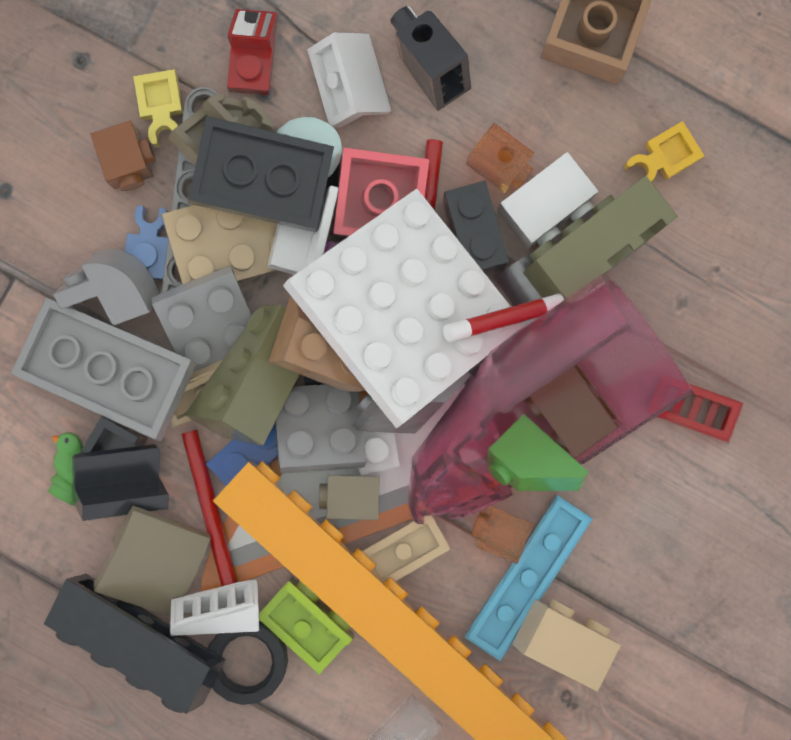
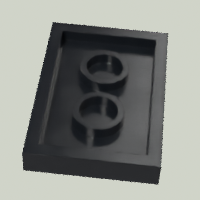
M206 116L188 204L316 232L334 146Z

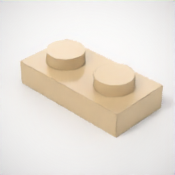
M427 512L362 551L377 564L372 571L385 582L389 577H392L395 581L401 579L451 548L431 513Z

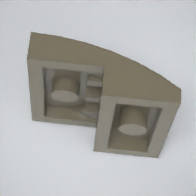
M132 506L113 537V550L94 580V592L171 617V599L183 597L187 594L211 539L210 534Z

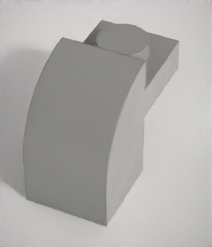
M102 249L93 253L81 265V268L64 276L65 283L53 296L60 309L97 296L110 322L114 326L149 313L153 309L151 297L161 293L149 270L135 256L118 249Z

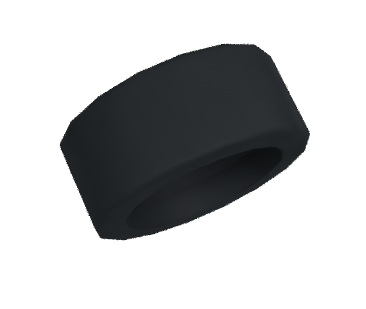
M259 621V631L218 633L208 646V649L222 657L224 649L231 641L238 637L251 636L265 643L271 653L272 666L270 673L264 681L255 686L244 687L236 685L227 678L222 667L212 688L214 692L226 701L240 705L259 703L271 696L284 679L288 665L286 644L261 621Z

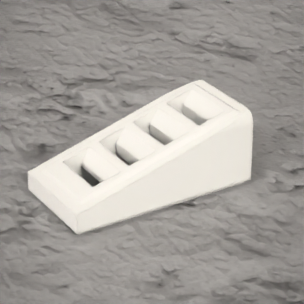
M257 580L241 581L171 599V636L259 631ZM192 612L191 617L184 618V613Z

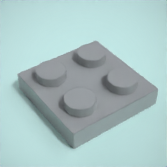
M231 265L151 297L152 305L175 353L197 363L193 372L223 360L246 328L252 316V312Z
M327 384L293 386L275 421L279 473L365 467L366 455L363 431H358L352 426L361 415V411L357 408L360 404L358 391L345 392Z

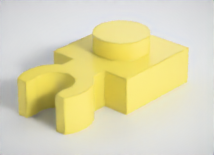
M175 69L133 76L140 118L143 121L153 119L148 129V137L155 148L160 147L159 134L161 131L166 129L173 131L178 126L173 121L172 116L184 113Z

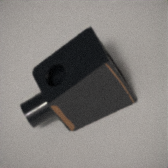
M405 6L395 12L390 22L397 31L395 37L400 58L438 112L471 89L468 54L432 11H426L417 16L410 6Z

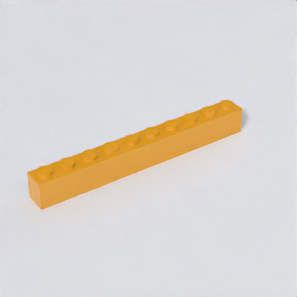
M252 460L249 461L213 500L216 505L475 740H567V737L550 721H547L544 726L532 716L536 709L522 695L516 692L511 697L500 687L504 680L489 665L484 663L479 668L468 658L472 651L457 636L453 634L447 639L436 628L440 621L422 605L416 611L404 599L409 593L392 577H389L384 582L372 571L377 564L360 548H357L354 552L349 550L341 542L345 535L332 522L325 519L320 523L309 513L313 506L300 493L293 490L288 494L277 484L281 479L280 475L263 460L258 465Z

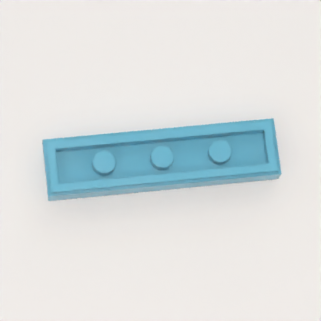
M555 495L464 637L501 661L514 641L534 600L540 601L593 518L558 495Z

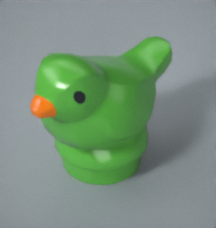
M66 432L59 436H52V440L57 448L53 458V467L56 474L50 479L52 484L48 492L58 499L75 506L73 501L72 457L80 453L84 444L77 434Z

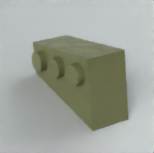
M644 176L616 199L609 195L591 210L594 215L586 222L580 217L561 232L564 239L556 245H553L548 240L529 255L534 262L523 274L542 298L561 294L566 304L678 217L647 176Z
M261 305L252 314L244 331L184 415L223 438L264 445L299 376L295 372L268 363L286 307L283 305Z

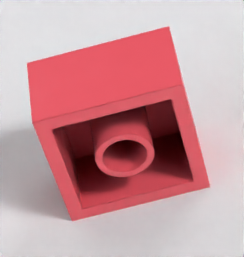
M344 148L340 160L337 184L339 189L335 202L331 236L349 237L415 189H418L425 198L429 159Z

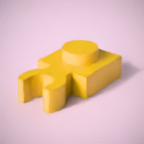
M681 121L649 140L644 146L650 155L638 154L631 157L624 165V169L627 171L634 166H641L646 172L645 176L651 182L658 171L661 172L665 180H668L700 161L705 155L685 123Z

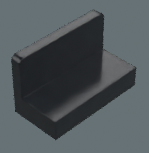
M156 444L73 455V501L82 521L127 515L132 506L149 512L168 509L169 494L159 478L160 450Z

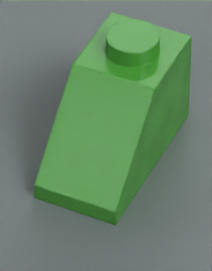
M525 414L488 449L486 463L489 465L488 471L502 485L506 486L509 483L517 491H579L588 475V471Z

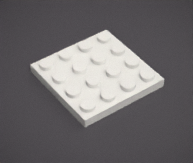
M418 189L412 191L293 275L283 285L396 429L525 325L524 322H520L453 342H448L443 334L444 325L511 306Z

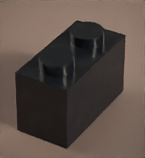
M486 180L445 191L443 205L454 236L485 274L505 269L509 259Z

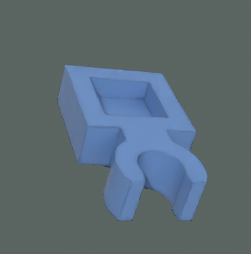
M138 205L135 210V221L140 227L139 234L127 233L125 252L139 259L149 270L153 280L163 281L168 237H160V232L165 229L161 214L168 211L165 208H159L158 219L153 223H147L145 220L146 208Z

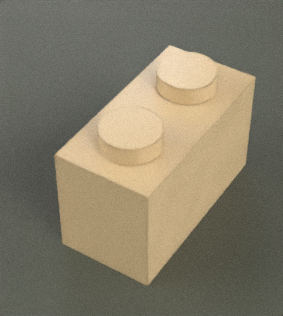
M535 599L512 645L523 655L598 692L621 647L619 643L608 637L611 629L589 617L585 624L572 618L575 610L554 599L551 600L549 606Z

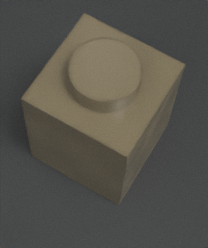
M328 475V484L320 483L319 509H327L326 519L378 520L380 476Z

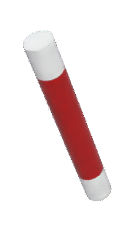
M555 294L444 325L443 334L448 342L457 341L563 311L565 309V300L561 294Z

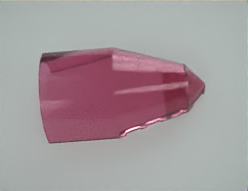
M602 273L490 351L412 456L408 508L415 523L424 524V516L442 515L448 513L450 519L464 518L513 496L510 489L512 486L509 483L506 486L502 485L488 471L489 465L486 463L488 449L523 414L552 439L551 433L554 431L545 417L539 419L531 411L525 399L577 363L623 424L585 453L574 458L580 465L588 462L694 393L652 327L630 298L608 274Z

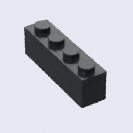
M86 573L65 579L44 622V625L56 632L55 635L60 641L84 649L91 654L90 658L95 663L119 671L126 676L125 679L131 686L140 690H149L161 698V702L166 708L174 712L188 714L204 704L226 661L225 658L187 635L171 636L170 625L142 607L94 592L95 579Z

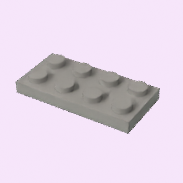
M46 297L11 375L150 438L162 441L197 363L70 307L60 309L56 301Z

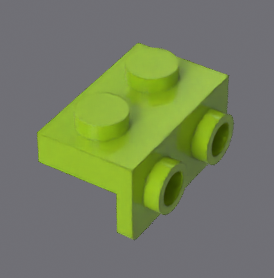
M291 577L259 613V620L320 675L340 651L351 643L354 639V633L349 630L351 626L333 610L329 611L318 601L319 597L301 581L298 583Z

